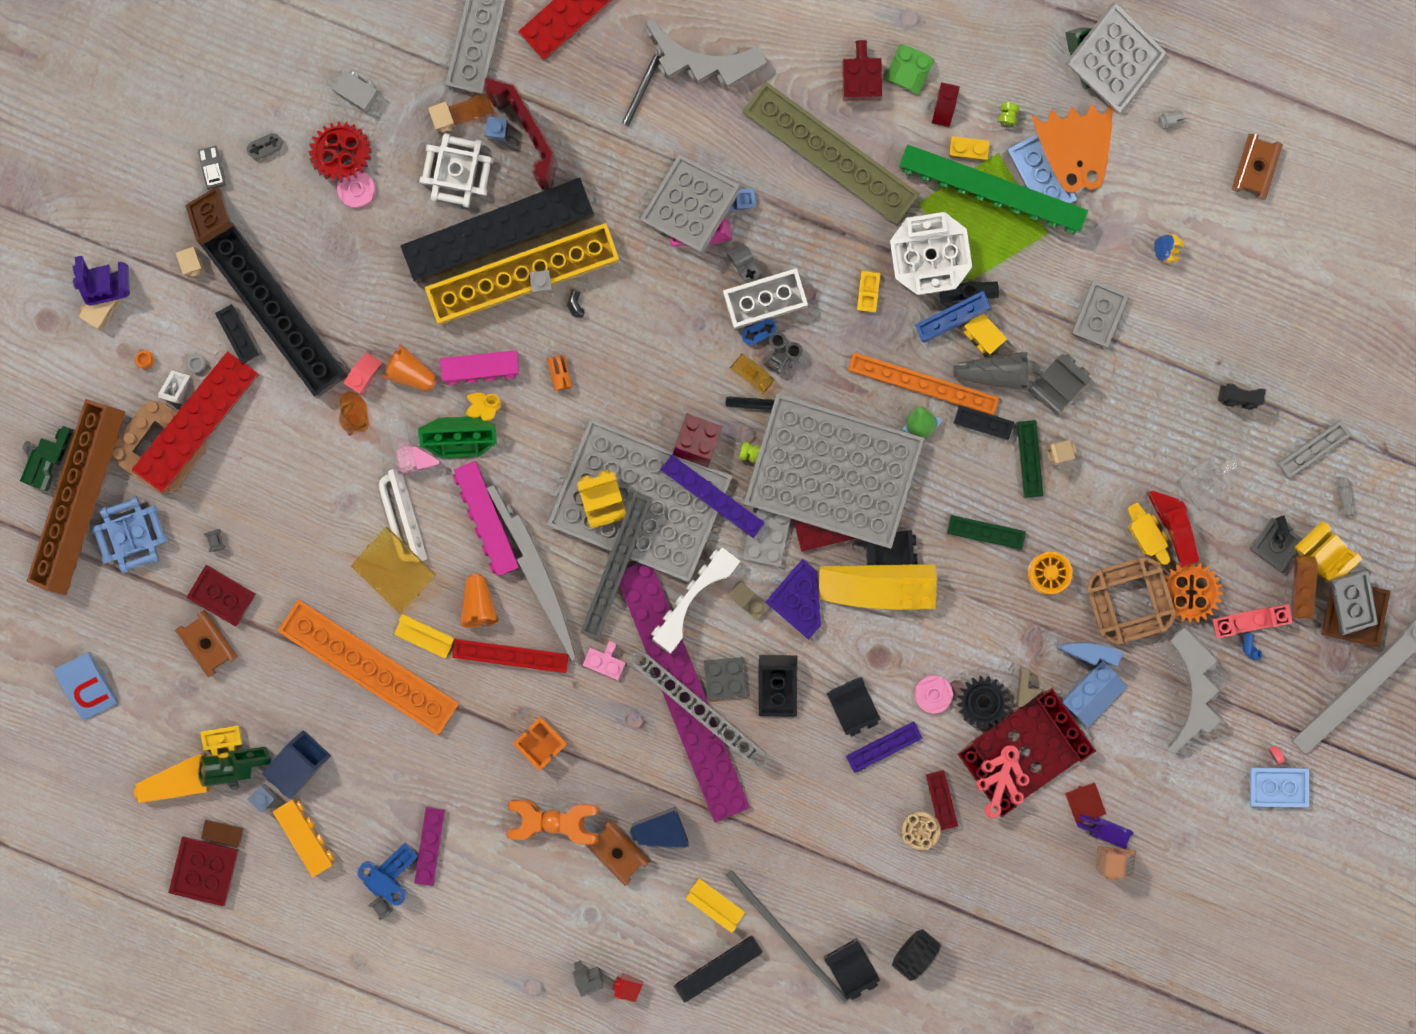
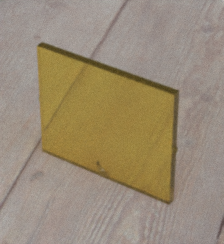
M385 527L375 540L367 545L366 550L351 565L399 614L420 595V592L436 576L388 527Z

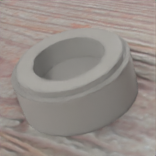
M199 354L189 356L186 361L187 369L195 374L203 372L207 365L205 358Z

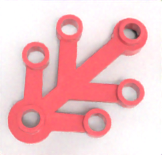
M1014 746L1004 747L1001 751V756L991 761H984L981 765V769L988 773L992 772L995 766L1003 763L1000 772L986 779H979L976 782V788L979 791L986 790L989 785L997 782L992 802L984 807V813L988 818H996L1001 814L999 804L1005 785L1010 793V799L1013 804H1020L1024 800L1023 794L1017 791L1009 774L1010 768H1012L1017 777L1016 783L1019 786H1025L1029 783V777L1023 774L1018 764L1020 754ZM1009 752L1013 754L1012 759L1008 756ZM986 763L990 765L989 770L985 767ZM1021 777L1025 779L1024 784L1020 781ZM981 781L985 784L984 788L980 787ZM1015 795L1019 796L1018 802L1015 800ZM993 806L997 809L996 813L992 812Z

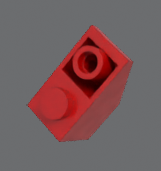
M622 972L621 977L617 976L613 984L614 997L636 1002L644 981Z

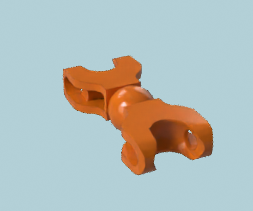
M531 800L508 801V809L519 812L523 820L519 828L507 830L508 839L526 840L533 837L537 832L546 831L550 834L564 833L576 844H595L598 842V835L588 832L584 828L583 822L586 816L599 813V805L580 804L574 806L569 812L561 813L557 810H540Z

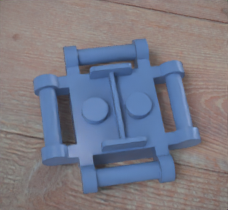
M134 496L129 501L109 508H100V513L105 523L93 526L91 530L92 533H95L100 547L103 564L118 560L121 572L126 573L129 572V569L149 562L155 563L159 561L156 547L169 541L162 530L156 505L142 509L139 498ZM132 507L136 511L114 520L110 517L112 514ZM148 514L150 515V518H151V521H152V524H153V527H154V530H155V533H156V536H157V539H156V540L154 539L152 530H151V528H150V525H149V522H148V519H147V516H146V515H148ZM105 529L108 531L115 551L113 555L109 553L102 532ZM146 550L150 552L149 555L129 562L125 560L126 557Z

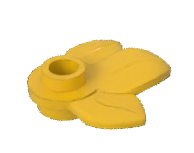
M469 394L467 399L472 405L465 414L471 418L481 417L483 421H489L495 417L496 411L501 408V400L495 394Z

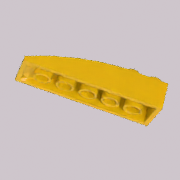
M935 564L819 566V600L873 609H936L937 575Z

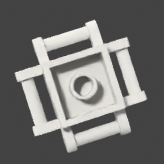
M444 133L440 147L426 145L425 151H427L423 175L420 177L419 183L433 185L432 201L437 202V200L461 204L463 207L469 208L472 193L487 196L488 190H486L490 166L493 164L494 158L480 155L482 140L476 139V141L452 137L450 134ZM453 144L473 148L474 150L473 152L449 148L448 145ZM439 153L434 178L432 179L430 174L434 154ZM478 162H483L479 187H473ZM443 187L465 192V195L460 197L440 193L439 188Z

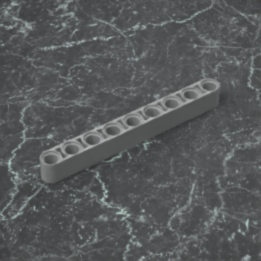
M638 651L633 655L632 664L636 669L755 768L766 766L768 762L767 754L669 671L644 651ZM637 655L645 656L646 663L644 665H638L635 662ZM652 667L660 669L661 675L654 678L650 675ZM673 680L676 684L673 690L666 689L665 681ZM682 692L690 694L691 698L688 702L680 700L679 695ZM698 704H702L705 707V712L701 715L696 714L694 711L695 706ZM711 717H718L720 719V724L717 727H712L709 724ZM727 729H732L735 732V736L732 739H726L724 732ZM743 741L748 742L750 745L749 750L746 752H742L739 749V744ZM756 754L764 756L765 759L762 764L754 762L753 759Z

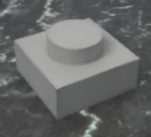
M549 270L530 273L533 293L552 290Z

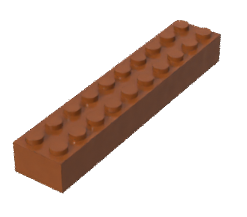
M85 399L26 582L46 591L63 595L67 594L77 566L79 554L82 550L84 538L94 513V507L106 476V470L112 458L114 445L118 439L121 424L124 421L125 411Z

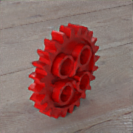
M338 121L335 127L333 123H330L329 129L323 126L324 132L317 131L319 137H312L315 143L309 144L312 149L309 151V155L312 156L310 161L314 164V170H318L320 176L324 174L326 180L331 176L333 182L339 178L342 183L345 177L350 181L351 175L358 178L356 172L363 174L362 166L368 167L366 161L371 160L368 154L372 153V150L369 148L371 144L367 140V135H362L361 128L356 130L355 124L349 128L348 122L341 126L340 121ZM332 139H337V142H336V143H334V144H330V143H329L330 140H332ZM350 143H356L352 148L347 147ZM326 157H333L331 161H324ZM346 160L352 161L349 165H343Z

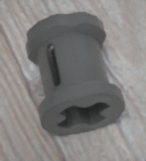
M221 529L204 533L210 546L209 552L226 548L220 536Z
M379 896L368 905L378 914L379 920H382L393 911V908H389L382 896Z

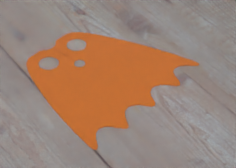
M1091 104L1087 114L1084 116H1080L1071 107L1065 119L1060 118L1051 110L1046 122H1041L1035 115H1032L1046 158L1058 182L1065 191L1070 193L1077 192L1081 187L1097 189L1103 183L1112 131L1113 109L1110 106L1104 114H1099L1094 105ZM1079 160L1083 163L1082 167L1077 166ZM1090 170H1094L1097 173V180L1095 182H1090L1087 179V173ZM1070 173L1075 174L1077 177V182L1073 186L1069 185L1066 181V177Z

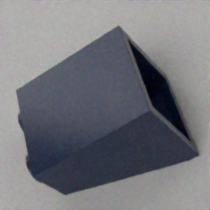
M303 730L281 750L262 775L290 800L328 761L331 755Z
M676 806L632 823L630 834L633 842L637 841L638 845L675 848L689 847V840Z

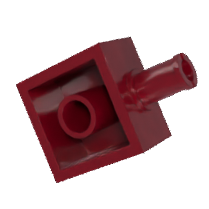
M867 40L855 41L856 58L843 59L842 61L843 101H881L882 58H868Z

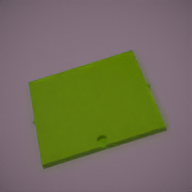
M999 153L974 168L1018 184ZM951 186L948 189L941 188L919 202L925 215L945 212L967 229L972 263L971 270L965 276L967 282L972 281L1048 234L1040 219L1037 222L1029 219L1028 214L1021 213V215L1010 212L1011 208L1003 206L1002 209L992 205V201L986 199L985 202L976 200L974 195L970 193L962 195L957 193L956 188Z

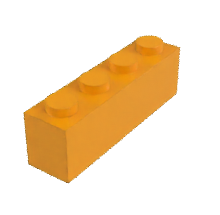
M294 798L274 810L273 814L313 878L334 865L335 862L333 860L335 857L330 849L327 850L324 846L325 840L322 835L316 833L313 828L315 824L311 817L305 815V807L302 802Z

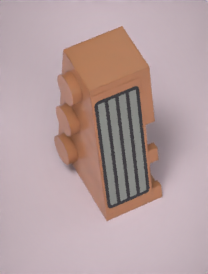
M1098 846L1096 870L1101 875H1104L1103 877H1106L1107 880L1118 881V878H1125L1134 873L1136 850Z

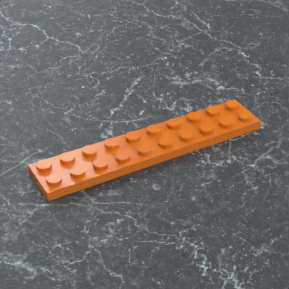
M300 599L297 600L277 631L438 736L460 704Z

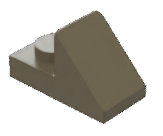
M741 581L728 595L756 620L769 608L768 604Z
M1020 668L1016 706L1023 707L1043 691L1042 689L1028 688V684H1032L1033 677L1028 668Z

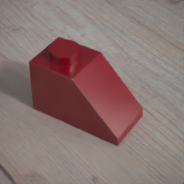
M941 82L931 124L950 128L960 86Z

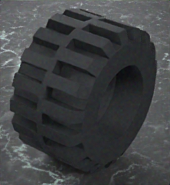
M924 929L918 930L897 952L892 966L909 981H913L921 976L931 965L940 951L941 944Z

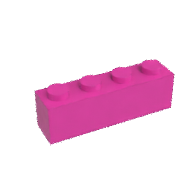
M517 350L440 358L442 381L444 383L447 382V385H458L459 381L466 380V383H477L478 379L485 378V381H496L497 377L504 376V379H515L516 375H520Z

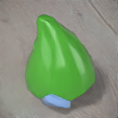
M917 407L910 411L902 431L927 438L941 424L942 418L935 417L925 407Z

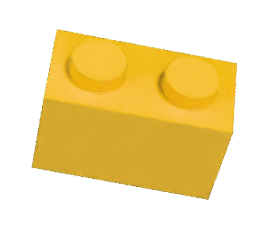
M985 314L970 320L963 327L965 330L963 334L970 341L973 339L976 342V348L982 355L986 353L989 356L1007 340Z

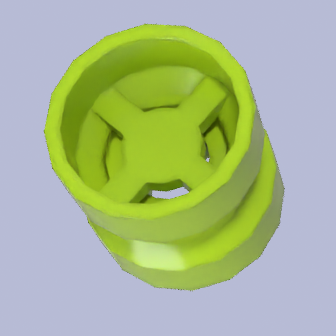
M1002 102L1000 108L1002 112L998 117V123L1016 126L1018 120L1016 115L1019 113L1020 106L1014 103Z
M743 441L739 460L745 461L747 459L751 463L756 464L761 446H753L749 442Z

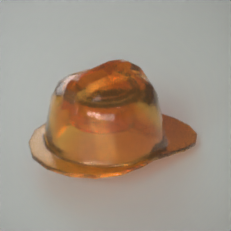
M344 393L340 398V426L349 436L353 433L367 430L369 419L366 402L357 393Z

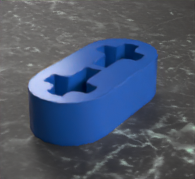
M767 319L746 328L742 333L743 342L747 345H754L769 338L776 332V324L774 321ZM766 323L769 326H773V328L771 329V333L769 334L767 331L762 333L760 332L761 329L765 328L764 324ZM748 331L751 334L758 332V335L754 336V341L745 339Z

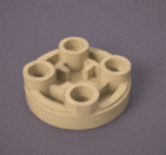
M926 811L912 813L905 819L902 826L903 841L917 850L930 849L938 842L941 835L939 821L934 815Z

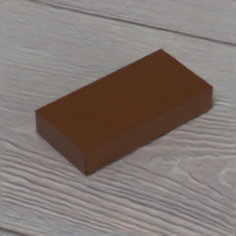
M206 819L201 839L239 847L244 827Z

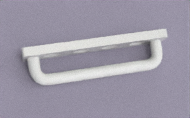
M401 468L389 470L388 474L379 481V491L397 553L406 562L414 561L417 563L427 560L426 552ZM388 482L392 484L411 554L405 552L386 487Z

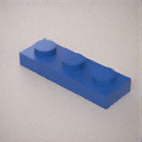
M404 842L379 868L395 879L418 855ZM363 882V884L377 897L378 894L374 892L369 885Z

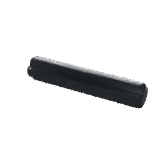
M728 396L726 397L725 405L736 408L772 410L775 400Z

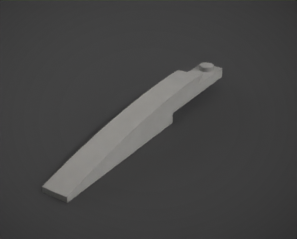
M492 485L487 490L523 554L517 561L573 661L576 659L569 630L541 556L521 516L517 515L512 518L511 515L514 512L509 503L505 505L502 499L505 496L501 488H496L495 485Z
M1416 619L1375 660L1372 659L1292 740L1304 754H1307L1416 651Z

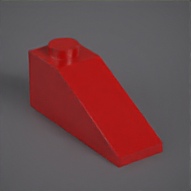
M1177 507L1163 512L1162 514L1180 567L1199 562L1191 523L1185 507Z

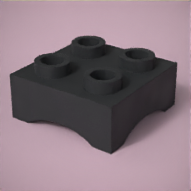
M1227 383L1226 386H1220L1218 401L1223 402L1225 406L1234 407L1240 404L1243 409L1253 410V408L1257 409L1258 406L1264 405L1266 389L1259 388L1249 391L1243 390L1235 384Z

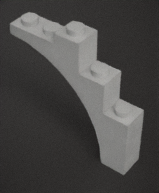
M653 18L646 22L647 28L645 31L650 39L654 38L658 54L660 56L664 55L659 59L660 65H658V69L668 79L689 68L687 73L692 81L696 80L699 84L718 73L719 75L716 77L721 86L725 85L728 89L767 66V61L758 46L730 56L699 54L685 49L672 41L661 31Z
M1185 625L1170 637V641L1180 652L1187 665L1192 685L1191 707L1187 719L1179 734L1168 745V749L1173 754L1177 751L1179 753L1188 746L1187 742L1191 738L1194 740L1202 733V728L1209 733L1211 730L1215 732L1222 725L1220 723L1222 717L1207 703L1208 701L1213 702L1219 696V687L1205 674L1206 671L1209 673L1217 666V657Z

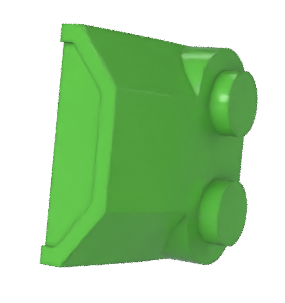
M899 44L884 81H889L919 95L935 59L910 46Z

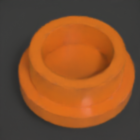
M141 350L135 356V363L141 369H149L155 362L154 355L148 350Z

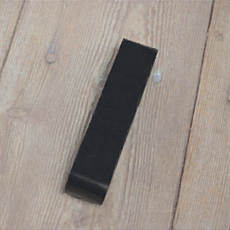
M753 935L686 976L673 987L685 1003L755 959L763 951Z

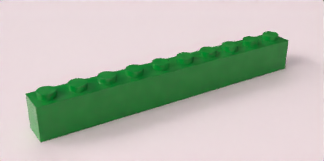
M908 144L899 168L905 174L911 176L913 173L921 175L920 179L931 182L932 179L938 182V186L946 189L951 186L956 188V192L962 195H967V193L973 194L974 199L985 202V199L992 201L993 206L1001 209L1003 206L1011 208L1010 212L1021 215V213L1028 214L1029 219L1039 222V219L1047 221L1046 225L1057 228V226L1065 228V232L1075 235L1076 232H1081L1089 211Z

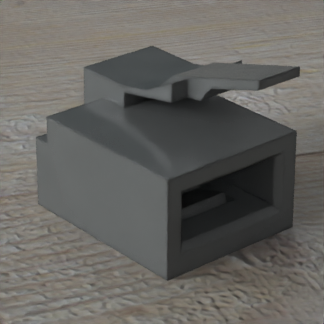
M581 960L574 963V982L581 997L586 996V993L588 995V992L589 994L593 993V991L595 992V989L597 991V988L598 990L604 988V980L598 966L586 971V968L582 966Z

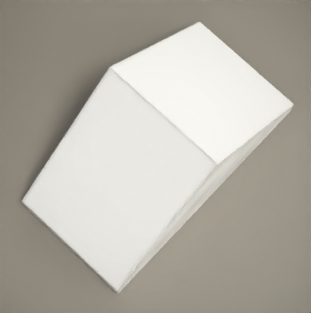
M171 371L158 397L182 404L190 376Z

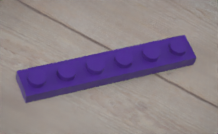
M671 455L660 471L750 537L754 538L765 522L675 456Z

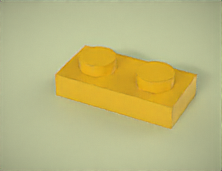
M951 136L949 157L987 161L990 141Z

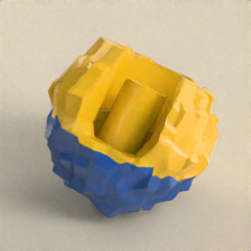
M1175 234L1160 236L1154 242L1155 256L1163 263L1177 262L1181 258L1173 256V254L1177 255L1179 253V248L1175 246L1184 248V242Z

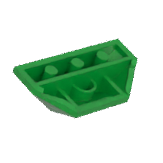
M480 417L437 418L418 428L420 447L440 458L480 457L497 444L495 424L483 421Z

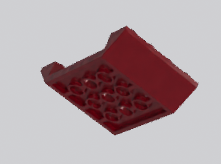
M488 77L485 78L486 85L483 87L493 106L496 107L498 105L499 109L502 110L511 104L526 133L528 132L531 142L538 150L541 160L533 164L535 169L532 172L541 190L552 188L558 166L557 161L515 85Z
M1050 688L1034 697L1023 707H1019L1002 719V722L995 724V727L992 726L972 740L957 755L977 782L979 779H986L1000 772L1003 766L1002 763L995 766L992 772L985 773L981 769L984 761H991L1001 756V751L1006 746H1014L1018 751L1022 746H1028L1030 749L1029 755L1026 757L1020 755L1018 764L1023 774L1029 777V783L1025 786H1019L1016 783L1017 777L1012 768H1010L1009 772L1017 791L1022 793L1025 799L1078 761H1084L1094 754L1096 750L1053 688ZM1012 730H1016L1019 733V737L1015 741H1011L1008 737L1009 732ZM1009 752L1008 756L1011 759L1013 758L1012 752ZM1033 762L1040 763L1041 768L1038 772L1031 771L1030 766ZM986 763L985 767L989 770L990 765ZM1021 777L1020 781L1023 784L1025 782L1024 777ZM982 781L980 782L981 788L985 787V784ZM997 782L989 785L988 789L983 790L990 802H992ZM1006 785L999 804L1001 807V818L1017 807V804L1011 802V796ZM1015 795V800L1017 802L1019 801V796Z

